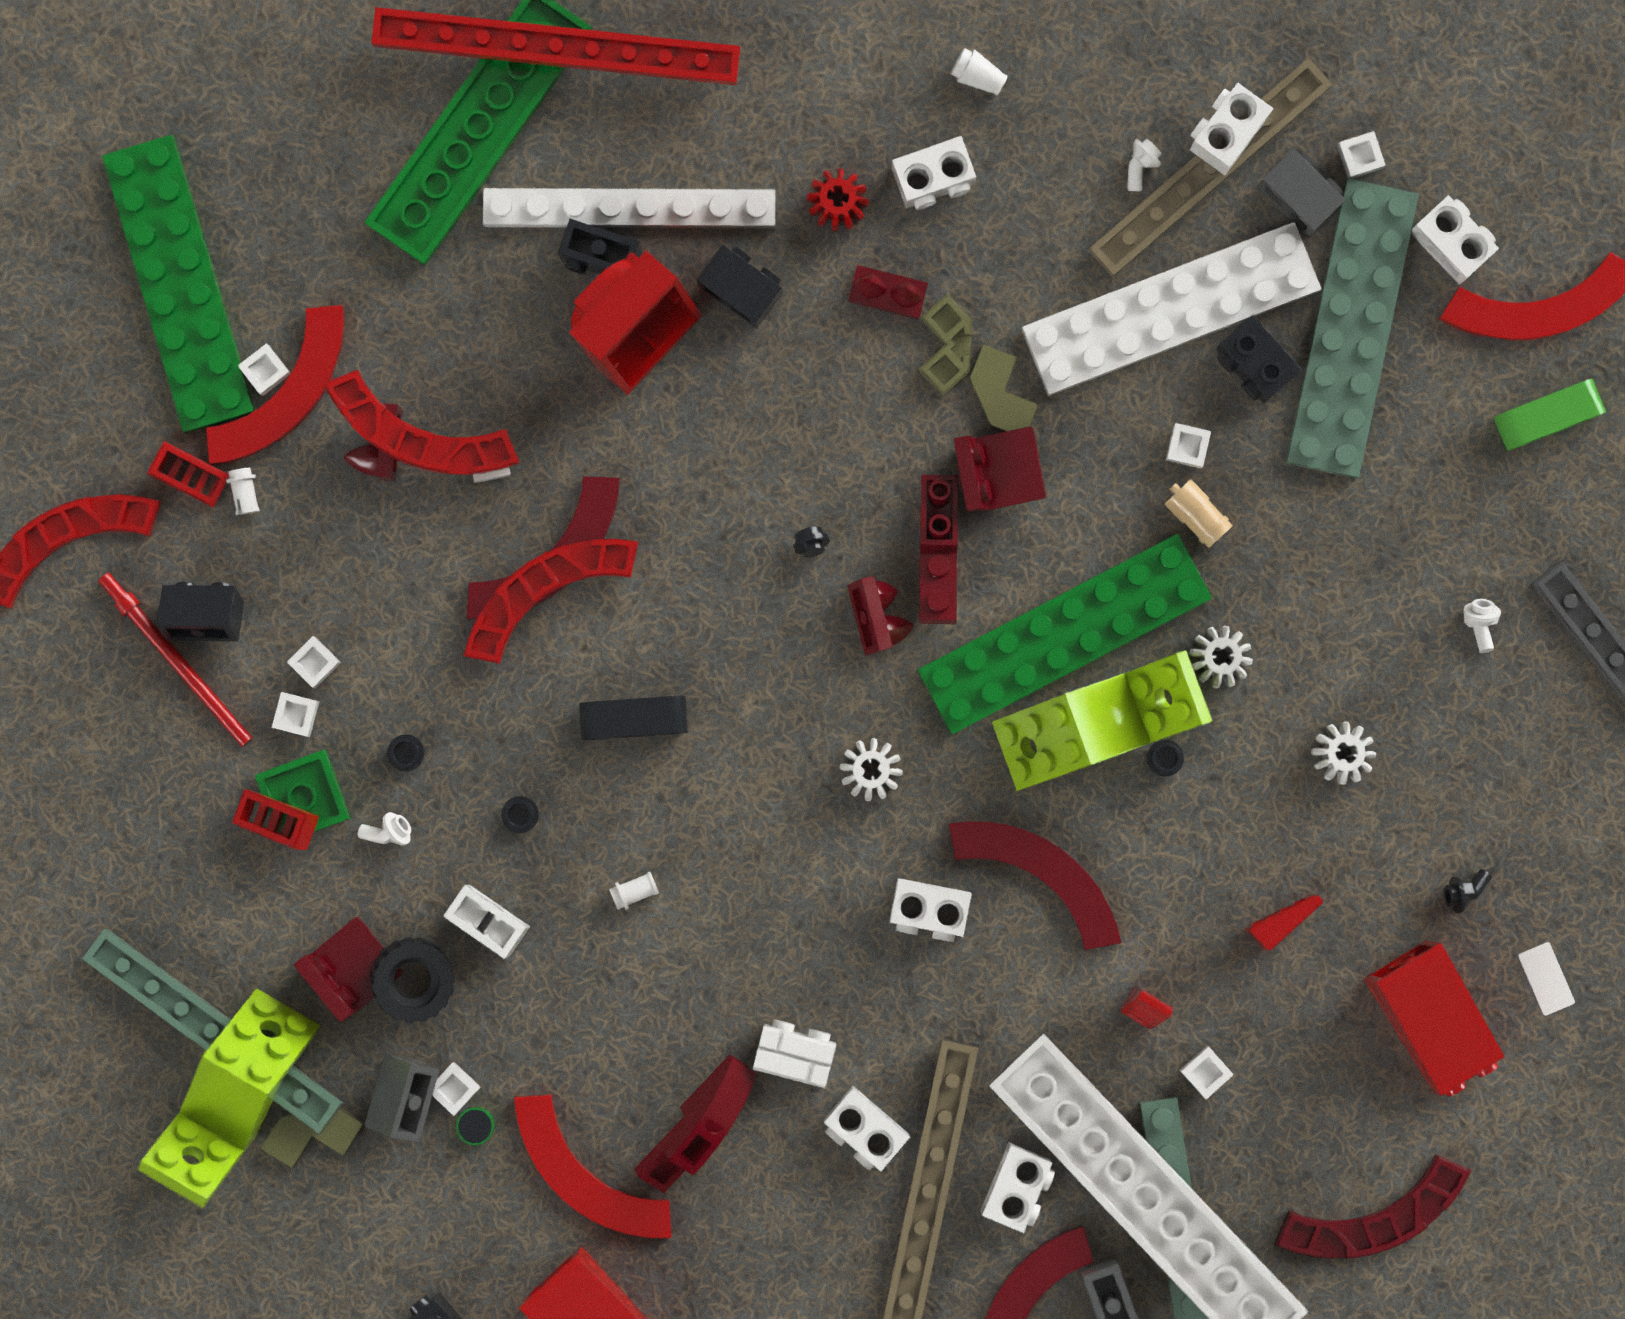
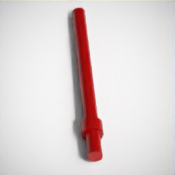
M110 572L104 574L98 582L116 602L114 607L123 617L128 616L236 742L241 747L247 745L253 737L169 641H166L160 630L139 607L141 605L140 601L132 592L127 593Z

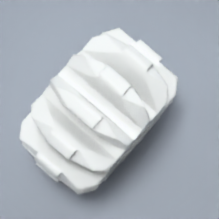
M1228 626L1221 628L1219 637L1213 627L1206 630L1208 640L1200 635L1194 639L1196 644L1203 649L1189 650L1190 656L1200 658L1199 662L1192 664L1193 671L1202 667L1205 670L1198 680L1203 683L1213 675L1212 687L1216 689L1221 685L1222 676L1228 687L1235 685L1233 674L1238 678L1244 679L1247 673L1239 665L1247 666L1253 662L1249 657H1242V653L1250 650L1251 645L1248 643L1240 647L1238 646L1237 642L1243 636L1240 631L1236 632L1229 639L1230 630ZM1225 649L1228 652V656H1225V658L1229 659L1228 664L1216 665L1213 659L1217 656L1212 655L1213 651L1218 652Z
M1342 722L1339 731L1333 724L1326 726L1329 738L1323 734H1317L1315 737L1317 742L1324 745V747L1311 749L1312 755H1322L1323 760L1314 764L1315 769L1318 770L1328 766L1329 768L1324 774V779L1327 781L1331 780L1337 773L1339 785L1346 784L1348 775L1353 782H1359L1361 775L1358 769L1366 773L1372 770V767L1364 759L1376 757V752L1365 751V746L1373 743L1372 737L1360 740L1359 738L1364 730L1361 726L1355 727L1350 734L1349 722ZM1338 745L1351 749L1352 754L1347 755L1350 758L1348 762L1345 759L1338 760L1336 752L1341 751L1337 748Z
M875 738L871 739L870 751L867 752L861 740L856 742V747L860 752L859 756L850 750H846L844 754L847 758L855 761L853 765L840 764V770L853 771V775L842 779L843 785H848L856 780L858 784L852 789L851 795L857 796L861 788L865 787L867 788L865 793L866 801H871L873 788L877 789L878 796L881 799L886 798V792L881 785L885 783L890 789L896 790L898 785L888 779L889 775L902 776L903 773L901 769H890V764L897 763L901 759L900 756L894 755L886 759L885 755L891 749L889 743L883 746L880 753L876 752L878 743ZM871 759L879 763L877 770L881 775L878 779L875 780L874 776L871 777V780L863 777L865 770L861 765L864 761L868 760L870 764Z

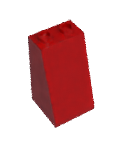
M1425 940L1363 978L1433 1093L1440 1096L1444 1094L1447 1097L1454 1096L1467 1087L1465 1081L1475 1075H1478L1479 1078L1484 1077L1499 1067L1496 1062L1505 1056L1441 943Z
M582 1246L529 1293L519 1307L529 1319H647Z

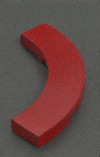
M1610 252L1595 271L1579 285L1560 295L1540 301L1520 303L1497 301L1479 296L1459 286L1438 319L1472 335L1505 339V341H1530L1559 335L1584 325L1603 313L1625 293V260Z
M343 305L306 308V327L302 349L295 367L283 386L270 400L249 415L227 424L206 428L210 465L231 463L255 455L273 443L284 439L310 415L326 391L323 383L332 380V374L341 353L345 327Z
M358 369L323 383L340 414L362 438L387 456L406 465L440 474L475 475L499 471L520 464L506 429L471 437L435 435L402 421L387 410L370 391Z
M124 494L85 497L64 503L31 520L12 536V539L0 552V605L12 609L18 593L31 573L52 553L73 541L106 532H128L151 536L162 502L142 496Z
M593 539L560 546L527 562L511 574L496 589L494 595L486 603L470 632L463 657L501 664L505 648L519 622L533 606L548 594L563 586L588 578H632L639 542L624 539Z
M552 1094L514 1097L516 1117L528 1154L538 1172L564 1202L595 1223L614 1231L647 1238L672 1237L670 1199L644 1198L618 1191L603 1183L577 1160L566 1144L558 1125Z

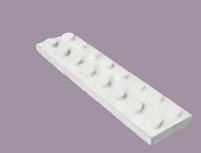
M1293 222L1022 327V331L1046 392L1050 396L1245 321L1252 315L1258 316L1320 292L1321 286L1297 226Z

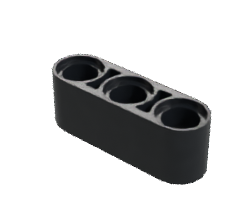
M686 696L579 703L581 740L688 733Z

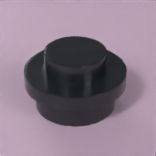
M808 527L794 535L795 543L793 548L795 553L803 554L804 557H815L825 551L824 547L830 543L828 534L823 533L821 527Z
M400 735L389 744L387 756L394 768L400 771H412L422 764L425 757V749L422 742L415 736Z
M1160 740L1151 745L1146 759L1153 773L1166 777L1176 774L1181 769L1184 762V754L1181 747L1174 741Z
M517 796L505 803L501 816L504 825L510 831L525 833L533 829L537 824L539 811L531 799Z

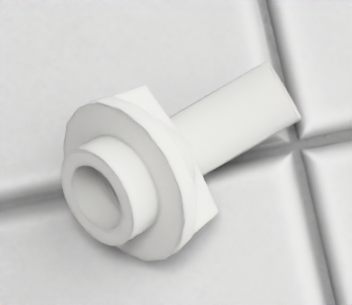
M1138 139L1133 141V154L1131 155L1132 159L1128 167V191H1142L1143 167L1161 166V162L1158 160L1161 152L1148 139H1145L1143 142Z
M1473 600L1472 603L1464 606V623L1468 627H1473L1479 652L1487 653L1494 650L1488 626L1498 624L1501 610L1490 600Z
M388 812L383 816L382 829L362 824L358 830V837L380 844L391 842L404 846L410 842L411 827L403 816Z

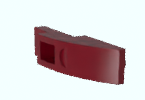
M921 475L919 624L956 625L958 475Z
M729 1054L680 1106L684 1114L683 1118L634 1168L638 1177L665 1193L685 1171L694 1176L720 1145L738 1117L757 1077L755 1070Z

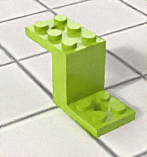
M1185 650L1127 673L995 720L992 724L1016 790L1019 791L1209 723L1212 719ZM1165 689L1169 691L1172 697L1171 705L1165 699ZM1031 739H1032V740L1035 742V744H1036V748H1037V752H1036V753H1035V752L1033 751V749L1031 748V744H1030V740H1031Z
M256 988L202 1056L180 1112L141 1160L138 1170L204 1208L257 1137L282 1079L315 1037L320 1025ZM261 1030H270L277 1037L269 1038ZM182 1156H194L200 1163L195 1165L189 1164Z

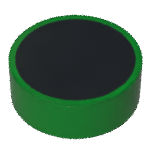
M482 1107L468 1108L459 1116L456 1124L459 1137L470 1145H480L486 1142L492 1136L495 1129L492 1114Z

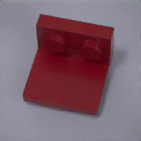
M1025 427L978 438L968 435L953 438L967 511L980 513L1046 498V489L1034 428Z
M355 917L313 953L304 955L293 965L341 1023L350 1019L374 999L370 987V971L373 969L372 963L374 959L378 958L384 946L360 917ZM401 967L396 971L394 981L403 975L404 971Z

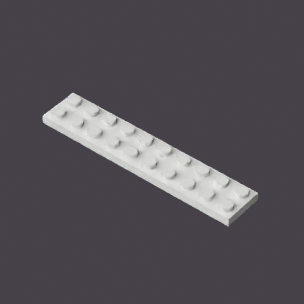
M1044 1033L989 1085L1209 1319H1301L1307 1314V1309Z

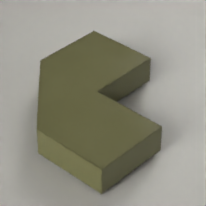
M948 293L920 318L944 346L925 362L918 371L942 397L970 373L972 319Z
M983 344L969 380L990 427L1002 432L1030 427L1038 404L1004 391L1017 357Z
M340 1108L324 1131L318 1134L293 1114H287L279 1118L261 1149L290 1168L295 1167L312 1138L317 1139L344 1156L365 1123Z

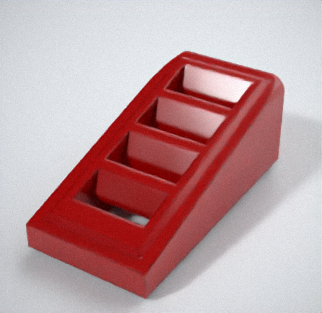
M165 441L162 443L146 474L214 508L227 483L226 479H229V474ZM171 454L177 458L168 475L161 473V470ZM185 461L190 465L181 482L174 478L181 464ZM196 468L203 470V473L195 488L192 489L187 485ZM210 474L217 478L206 496L201 491Z
M244 789L232 824L292 849L306 850L319 816L252 790ZM255 802H258L260 806L254 822H250L249 818ZM271 807L273 812L266 828L263 825ZM285 813L288 814V816L286 818L282 832L280 833L277 831L280 826L283 815Z
M1308 895L1248 925L1245 930L1263 950L1271 951L1322 905L1323 899L1319 895Z
M1133 987L1121 1007V1012L1142 1026L1152 1029L1168 1019L1173 1013V1008L1146 991Z

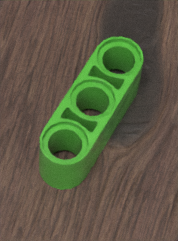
M1593 378L1506 411L1493 417L1508 452L1606 413Z

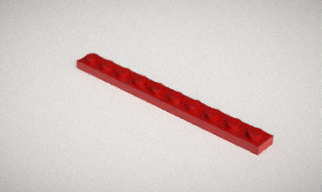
M375 7L371 40L372 46L378 48L736 86L741 51L740 46L379 7Z

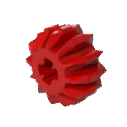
M839 168L837 170V178L833 179L831 173L826 170L823 172L825 184L816 179L812 181V187L816 192L808 193L807 201L815 205L809 208L810 216L822 214L818 220L820 227L825 226L831 220L832 231L837 232L839 222L843 221L847 230L853 228L851 217L859 221L864 219V213L859 208L869 206V199L861 197L867 192V187L865 184L854 186L858 179V175L855 173L845 180L844 169ZM840 193L844 201H842L841 207L833 206V200L828 198L834 199V194Z

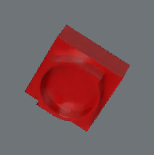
M645 251L640 257L631 252L625 259L605 269L574 300L576 306L572 314L569 334L596 368L628 396L696 324L702 315L679 279L648 251Z

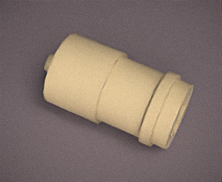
M1192 479L1182 488L1175 483L1169 489L1174 495L1164 505L1182 524L1185 523L1193 531L1201 544L1204 543L1210 548L1233 526L1228 521L1229 518L1221 514L1209 501L1210 498Z

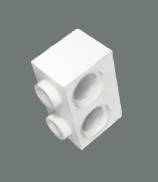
M1239 83L1235 85L1231 92L1227 89L1222 91L1212 105L1217 110L1209 121L1202 118L1190 135L1195 139L1190 151L1223 175L1228 173L1274 109ZM1242 106L1246 109L1248 118L1244 120L1234 118L1230 108ZM1211 135L1222 136L1226 141L1227 147L1223 149L1212 147L1208 137Z
M962 136L892 160L891 168L906 208L915 206L916 210L925 209L936 203L935 198L949 194L950 198L962 196L970 192V186L975 184L976 175ZM950 162L956 163L961 167L962 173L957 177H948L943 173L942 167ZM916 174L922 175L926 178L928 184L923 189H913L907 182L909 177Z
M1448 195L1411 230V234L1460 285L1499 248L1494 243L1496 240L1493 234L1484 226L1478 227L1469 217L1470 211L1460 200H1453ZM1436 218H1447L1452 226L1451 232L1441 231L1436 225ZM1463 243H1468L1475 247L1477 252L1476 259H1469L1464 256L1461 250Z
M897 878L889 922L897 924L895 931L917 935L920 928L933 931L932 938L954 942L955 935L964 936L972 893ZM916 897L920 900L922 910L917 917L907 918L902 914L901 903L905 898ZM944 904H953L958 910V918L951 925H943L938 920L937 912Z
M464 885L443 916L504 959L510 957L530 928L528 924L471 885Z
M853 1085L824 1118V1123L828 1126L825 1133L840 1146L847 1142L857 1151L853 1157L868 1170L875 1166L881 1172L910 1138L908 1132ZM847 1109L856 1110L861 1116L858 1126L851 1129L842 1126L839 1117L843 1111ZM880 1133L889 1139V1146L885 1151L875 1153L869 1149L867 1145L868 1140L874 1134Z
M1008 1142L980 1212L982 1216L1024 1233L1027 1225L1033 1227L1041 1208L1040 1205L1036 1204L1041 1190L1048 1191L1054 1178L1055 1171L1050 1169L1052 1165L1050 1159ZM1032 1162L1036 1165L1037 1171L1031 1180L1024 1181L1017 1177L1016 1171L1021 1163ZM1013 1196L1022 1200V1209L1019 1213L1007 1215L1002 1211V1204L1007 1198Z

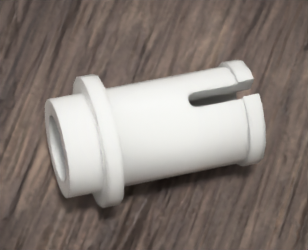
M250 468L229 471V479H226V482L231 483L236 515L260 511L253 484V479L256 478V475L251 474Z
M651 872L619 885V882H616V887L609 889L617 910L623 907L627 910L629 909L628 905L654 894H659Z

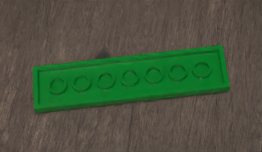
M522 0L508 19L511 22L593 30L592 26L554 0ZM481 58L365 220V225L424 266H427L567 67Z
M171 134L102 155L183 433L188 434L249 415L255 411L246 377L238 367L241 363L175 137Z
M1176 534L917 669L950 734L953 735L1212 599V596L1179 534Z

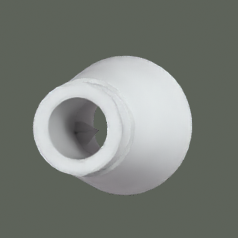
M964 48L951 71V75L958 78L957 82L992 92L995 95L999 94L1007 79V75L1003 74L1002 71L975 49L971 52Z

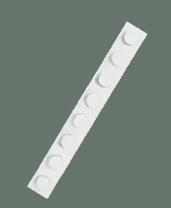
M483 188L484 227H567L569 219H573L598 228H775V190Z

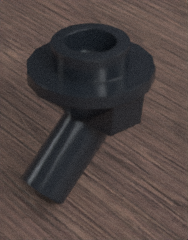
M1480 869L1470 883L1463 882L1457 876L1450 878L1449 885H1446L1444 888V898L1447 906L1452 907L1457 914L1462 913L1470 901L1477 899L1492 879L1491 874L1484 869Z

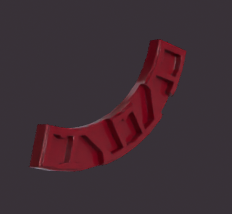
M583 476L580 499L573 519L563 536L551 550L564 545L605 538L615 515L619 498L620 478ZM509 576L485 582H468V620L477 619L486 603L494 595L496 589ZM568 585L563 586L555 590L554 592L548 594L536 605H539L545 602L546 600L550 599L551 597L562 591Z
M971 821L949 824L955 860L972 858L1005 862L1029 872L1049 886L1061 898L1072 915L1081 935L1084 950L1122 943L1117 923L1100 888L1083 867L1061 848L1027 830L1006 824Z
M1435 1154L1420 1180L1411 1190L1391 1205L1375 1213L1346 1220L1316 1219L1288 1211L1274 1245L1296 1254L1315 1258L1352 1259L1390 1250L1423 1232L1444 1210L1446 1211L1464 1187L1472 1170Z
M1080 1225L1054 1236L1031 1252L1022 1262L1020 1261L997 1290L984 1319H1026L1037 1301L1057 1281L1081 1267L1094 1263L1084 1226Z

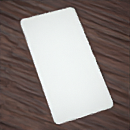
M1549 942L1519 954V959L1543 1015H1549L1575 1003Z

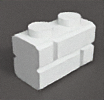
M773 1019L772 1026L764 1024L753 1070L825 1088L836 1048V1042L829 1041L831 1034L814 1029H809L808 1035L793 1031L794 1024Z

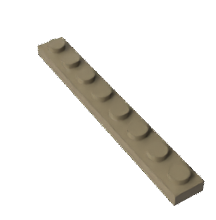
M1308 57L1261 98V100L1274 109L1226 175H1223L1196 155L1089 248V252L1113 278L1328 91L1333 84ZM1246 111L1241 117H1239L1238 119H1239V120L1247 119V118H1248V113H1247V111ZM1220 135L1210 143L1216 149L1227 147L1225 139Z
M941 1039L883 1319H922L978 1047Z

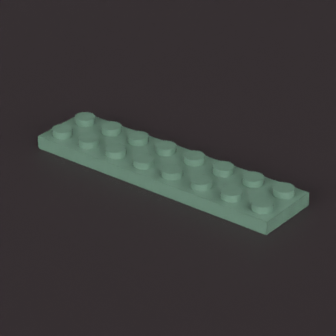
M1347 178L1342 195L1345 201L1340 206L1285 463L1358 479L1419 194Z

